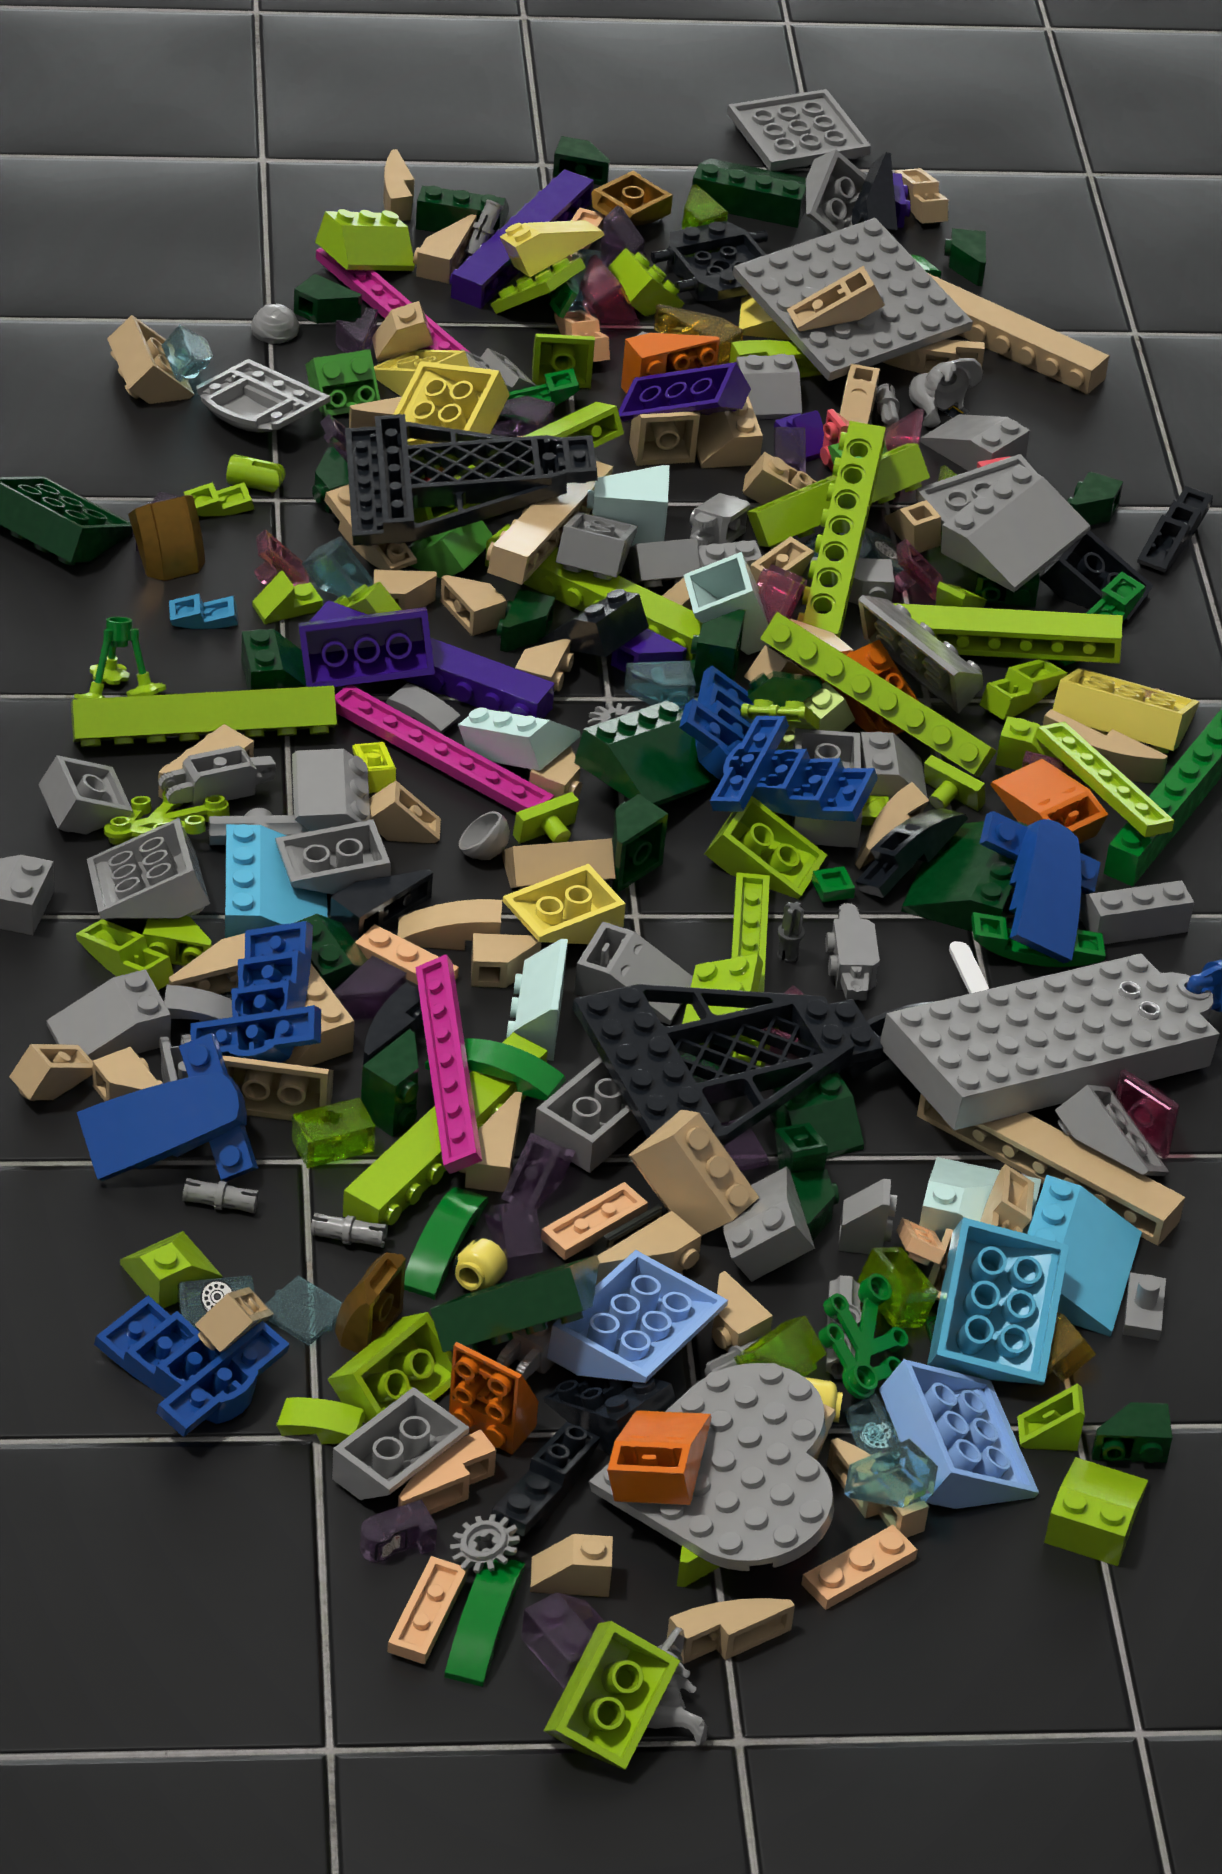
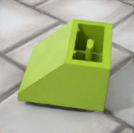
M625 248L603 272L604 276L623 298L644 316L678 309L685 304L677 295L679 290L670 280L665 282L664 279L667 275L655 264L650 267L651 263L640 252L634 255Z

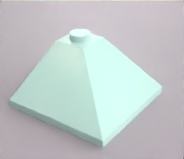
M937 1157L928 1182L919 1225L935 1231L939 1240L942 1241L946 1228L954 1230L963 1217L980 1222L1000 1170ZM1025 1176L1034 1182L1033 1218L1041 1179ZM1031 1221L1023 1229V1233H1028Z

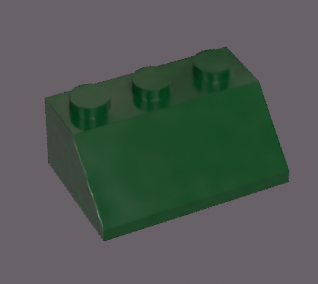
M422 185L417 199L415 229L438 232L471 214L477 215L478 222L486 200L489 199L503 206L493 228L496 232L505 224L509 213V205L506 198L496 197L492 194L481 195L469 193L465 190L456 191L443 189L438 186Z

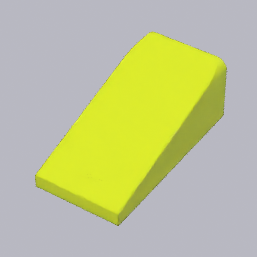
M376 742L352 745L354 756H359L367 765L369 793L379 792L396 780V768L385 743Z

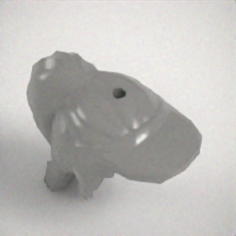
M960 358L941 362L934 366L929 373L919 374L913 378L909 386V396L916 406L926 411L927 415L922 423L923 426L928 428L939 426L941 421L937 409L940 411L948 410L956 403H958L957 407L959 409H963L967 389L976 386L982 380V366L976 359Z
M676 1627L665 1642L658 1646V1648L679 1659L680 1662L682 1661L681 1652L685 1639L684 1630ZM679 1662L647 1728L684 1727L692 1732L696 1743L701 1745L706 1741L708 1726L702 1717L685 1710L686 1707L682 1700L680 1689L684 1688L689 1693H694L696 1687L686 1679L690 1676V1671L686 1670Z

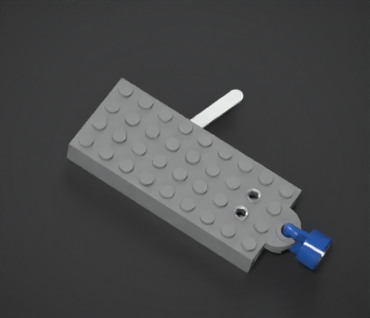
M955 941L950 944L949 952L969 994L887 1013L880 1039L885 1054L955 1131L1062 1104L1086 1085L1105 1086L1113 1091L1210 1066L1220 1033L1207 1020L1211 1010L1222 1012V959L1208 962L1203 967L1201 973L1189 976L1175 972L1160 973L1140 953L989 989L970 947L966 943Z

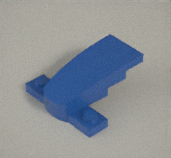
M710 666L703 673L698 701L693 698L685 704L679 728L695 739L699 762L711 774L721 780L723 777V765L727 756L743 741L751 726V723L742 717L741 706L743 703L754 704L749 699L747 690L714 666Z
M756 716L743 741L727 756L723 765V777L710 799L713 811L743 812L751 796H753L772 812L811 819L856 822L878 777L875 768H844L841 758L810 759L807 749L777 750L789 727L786 716Z
M995 811L986 814L979 844L1016 861L1009 885L1015 887L1009 909L1010 912L1015 913L1010 938L1062 963L1072 961L1079 921L1081 893L1091 894L1095 892L1101 862L1080 853L1078 837L1059 822L1043 819L1024 826Z
M303 921L245 930V958L238 959V988L231 989L233 1017L191 1023V1040L212 1033L217 1037L223 1056L282 1063L289 1059L294 1047L321 1043V1009L315 1005L305 1007L311 967L313 925Z
M210 1033L179 1046L188 1078L138 1090L77 1112L97 1180L105 1181L134 1168L143 1169L171 1155L178 1157L208 1141L221 1180L229 1181L258 1169L245 1128L247 1123L245 1099L239 1086L228 1075L216 1035Z
M148 1295L100 1332L95 1338L94 1345L133 1377L166 1398L158 1404L156 1413L183 1437L205 1419L219 1424L243 1413L251 1404L257 1377L288 1352L290 1344L262 1320L225 1351L219 1352L217 1349L212 1351L198 1337L199 1331L178 1311L170 1315Z

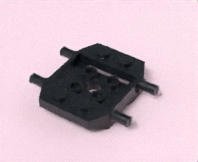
M727 221L712 222L697 227H686L682 230L671 231L669 247L666 250L651 252V261L653 264L667 261L672 271L684 279V281L675 282V287L679 290V293L689 291L697 301H718L748 295L749 293L732 275L733 267L765 256L766 254L757 243L767 242L768 234L765 230L750 233ZM719 248H720V251H717V252H712V253L706 252V251H709V250H714V249H719ZM695 253V255L692 257L685 258L684 256Z

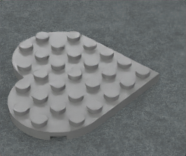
M749 1363L712 1371L692 1386L665 1411L711 1414L712 1417L691 1505L614 1501L607 1471L609 1463L589 1481L591 1492L714 1565L738 1571H750V1566L773 1563V1568L785 1565L800 1558L817 1545L827 1532L834 1514L833 1491L829 1476L821 1464L813 1458L819 1450L826 1432L823 1401L819 1392L809 1380L799 1373L779 1366L776 1363Z

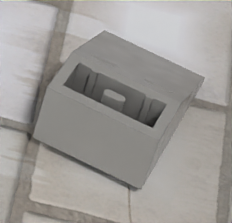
M602 921L577 962L574 994L588 996L636 984L691 987L693 976L636 932ZM649 1002L660 1022L669 1025L682 1005Z

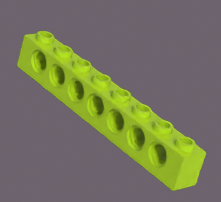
M854 421L849 422L847 433L841 432L838 450H842L841 458H835L832 475L837 477L835 483H829L826 499L831 501L829 509H823L820 526L825 527L823 535H817L814 552L819 554L817 561L811 560L808 578L813 580L811 587L805 586L802 604L806 605L805 613L799 612L797 621L832 632L839 638L843 629L886 434V427ZM830 559H839V561H831ZM824 585H833V587H825ZM818 611H826L828 613L821 614Z

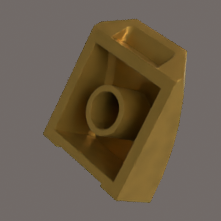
M635 171L616 178L594 189L591 193L592 207L614 222L622 225H645L671 214L673 195L641 177Z
M184 495L147 504L134 509L128 514L147 577L165 581L198 573L205 564V553L193 495Z
M386 1252L377 1258L367 1269L357 1286L345 1298L340 1307L335 1327V1333L341 1347L359 1353L384 1333L403 1310L406 1258L402 1254Z

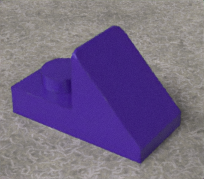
M817 410L775 420L774 431L805 462L821 458L820 449L823 447L824 432L823 423Z

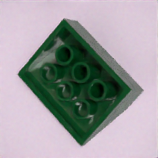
M710 158L699 163L693 176L690 206L798 228L806 211V178Z
M44 476L0 477V527L10 529V534L16 538L32 541L34 547L40 551L56 554L58 556L57 559L64 564L75 565L76 562H90L133 533L131 522Z
M663 701L583 729L574 763L627 798L632 799L640 794L656 806L717 785L721 781L699 762L695 739L679 728L683 711L679 709L678 705L669 701Z
M984 821L964 823L929 863L922 862L902 905L901 912L973 932L971 919L973 912L1007 917L1015 887L1009 885L1016 861L979 844ZM1018 822V823H1020V824H1022V825H1024V826H1028L1027 824H1024V823H1022V822Z
M591 1256L461 1295L431 1308V1315L442 1351L453 1350V1345L456 1342L475 1351L479 1349L477 1342L490 1339L491 1344L496 1345L513 1339L512 1332L525 1328L526 1334L529 1335L548 1329L547 1322L560 1318L561 1324H566L584 1318L582 1311L593 1306L599 1267L598 1256Z

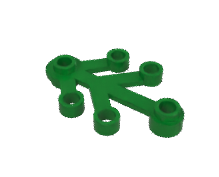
M877 1273L870 1275L860 1283L858 1297L863 1303L859 1327L849 1310V1303L843 1295L835 1293L826 1299L823 1304L825 1313L832 1319H838L856 1351L855 1358L844 1341V1332L839 1325L830 1323L822 1328L818 1334L819 1340L824 1347L834 1349L844 1368L842 1373L843 1384L846 1390L858 1399H867L873 1395L878 1382L886 1381L901 1363L898 1358L890 1356L882 1361L879 1366L872 1367L870 1365L871 1356L887 1350L898 1352L908 1344V1336L900 1327H893L884 1335L874 1338L878 1306L892 1295V1288L888 1280Z

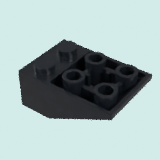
M576 1375L570 1380L561 1382L554 1391L543 1397L544 1402L567 1422L583 1427L586 1431L599 1436L600 1441L597 1447L608 1454H612L616 1438L635 1411L665 1412L676 1402L672 1384L653 1377L646 1383Z

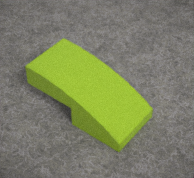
M213 482L184 491V495H193L198 516H226L254 509L245 482L216 491Z
M292 1397L286 1398L276 1426L281 1436L317 1434L321 1444H338L362 1427L366 1414L364 1409L337 1401Z

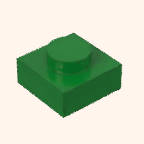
M845 866L813 871L812 883L822 903L854 898L855 886Z

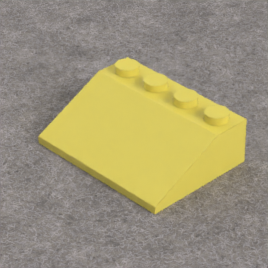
M420 361L393 415L405 414L406 422L490 434L510 393L499 370ZM413 438L407 440L408 445L439 443ZM440 467L437 470L442 472L445 469Z
M1078 668L1060 679L1052 710L1104 735H1107L1113 729L1136 741L1150 744L1151 748L1161 753H1168L1169 750L1174 751L1179 747L1198 709L1200 701Z

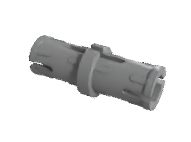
M489 199L486 200L478 222L473 224L474 232L467 248L464 250L466 254L472 256L484 242L489 240L490 236L494 235L495 230L493 228L503 209L502 205Z
M187 1178L183 1189V1201L214 1206L215 1210L222 1211L223 1208L255 1214L259 1201V1190L228 1186V1183L224 1181H219L217 1184Z
M315 1213L313 1218L316 1220L312 1219L311 1236L343 1240L342 1243L347 1245L355 1242L383 1248L387 1239V1224L363 1222L356 1220L355 1216L347 1215L346 1218Z

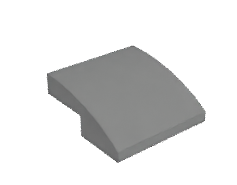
M487 348L481 357L465 351L470 367L499 370L509 392L537 386L506 356Z

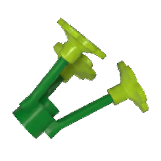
M109 617L106 619V629H104L99 663L90 666V673L93 674L95 681L91 682L88 693L75 694L74 698H105L102 695L104 688L102 682L117 685L121 681L129 680L130 673L127 672V668L124 665L117 664L118 657L115 656L116 647H127L128 641L132 642L139 672L136 674L139 686L127 691V697L149 696L167 689L165 684L151 682L149 672L145 670L141 653L139 629L132 628V619L127 617Z

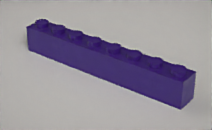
M565 169L556 178H553L543 190H540L529 203H526L515 216H512L501 229H498L487 242H484L472 256L470 255L458 269L452 272L449 280L451 298L481 309L520 272V270L513 266L500 239V236L506 233L505 230L516 223L571 221L579 207L587 209L592 204L591 193L594 180Z
M328 600L310 621L367 614ZM431 638L435 674L401 678L404 681L478 708L510 712L523 716H534L544 719L553 708L554 682Z

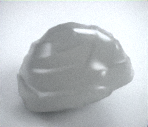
M267 304L254 315L251 330L253 335L260 341L280 344L288 342L297 336L299 322L294 312L286 306Z
M492 811L474 820L466 828L459 840V848L463 854L481 861H489L500 854L509 841L510 830L506 818L500 812Z

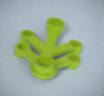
M164 791L162 793L163 803L148 818L140 819L143 815L149 814L152 811L149 797L137 796L131 800V808L133 810L129 817L119 816L111 819L104 826V834L108 837L110 843L119 845L177 818H180L186 833L192 835L201 834L206 830L205 821L209 822V816H230L229 803L222 795H210L205 798L203 805L172 812L175 808L183 805V803L170 804L165 795L167 792Z

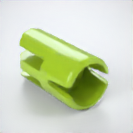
M233 454L228 462L226 481L231 485L245 482L247 488L275 492L284 481L286 471L281 464Z

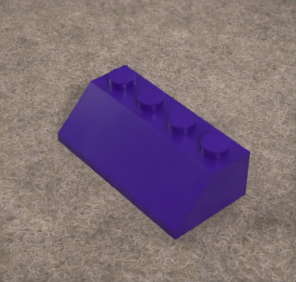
M737 362L636 377L633 379L618 412L621 422L631 423L632 419L640 414L699 411L700 415H710L718 412L737 411L743 408L751 388Z
M426 607L298 623L306 687H337L435 674Z

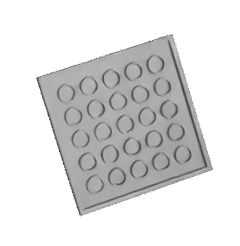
M876 218L733 267L732 275L828 381L847 375L851 364L869 367L970 331L973 324L970 317ZM864 266L885 306L857 321L799 332L787 309Z

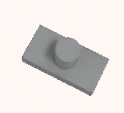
M1130 1272L1123 1335L1159 1341L1162 1330L1166 1278Z

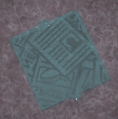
M298 1275L282 1290H276L275 1296L265 1305L274 1313L268 1321L310 1346L325 1331L332 1330L342 1302Z

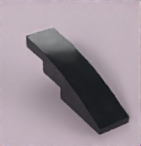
M1185 486L1178 500H1173L1166 515L1160 517L1139 555L1137 563L1166 573L1198 529L1213 503V495Z

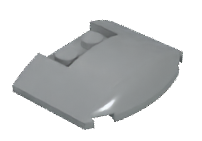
M250 359L196 386L197 393L200 395L202 402L214 415L231 426L256 433L278 430L331 402V396Z

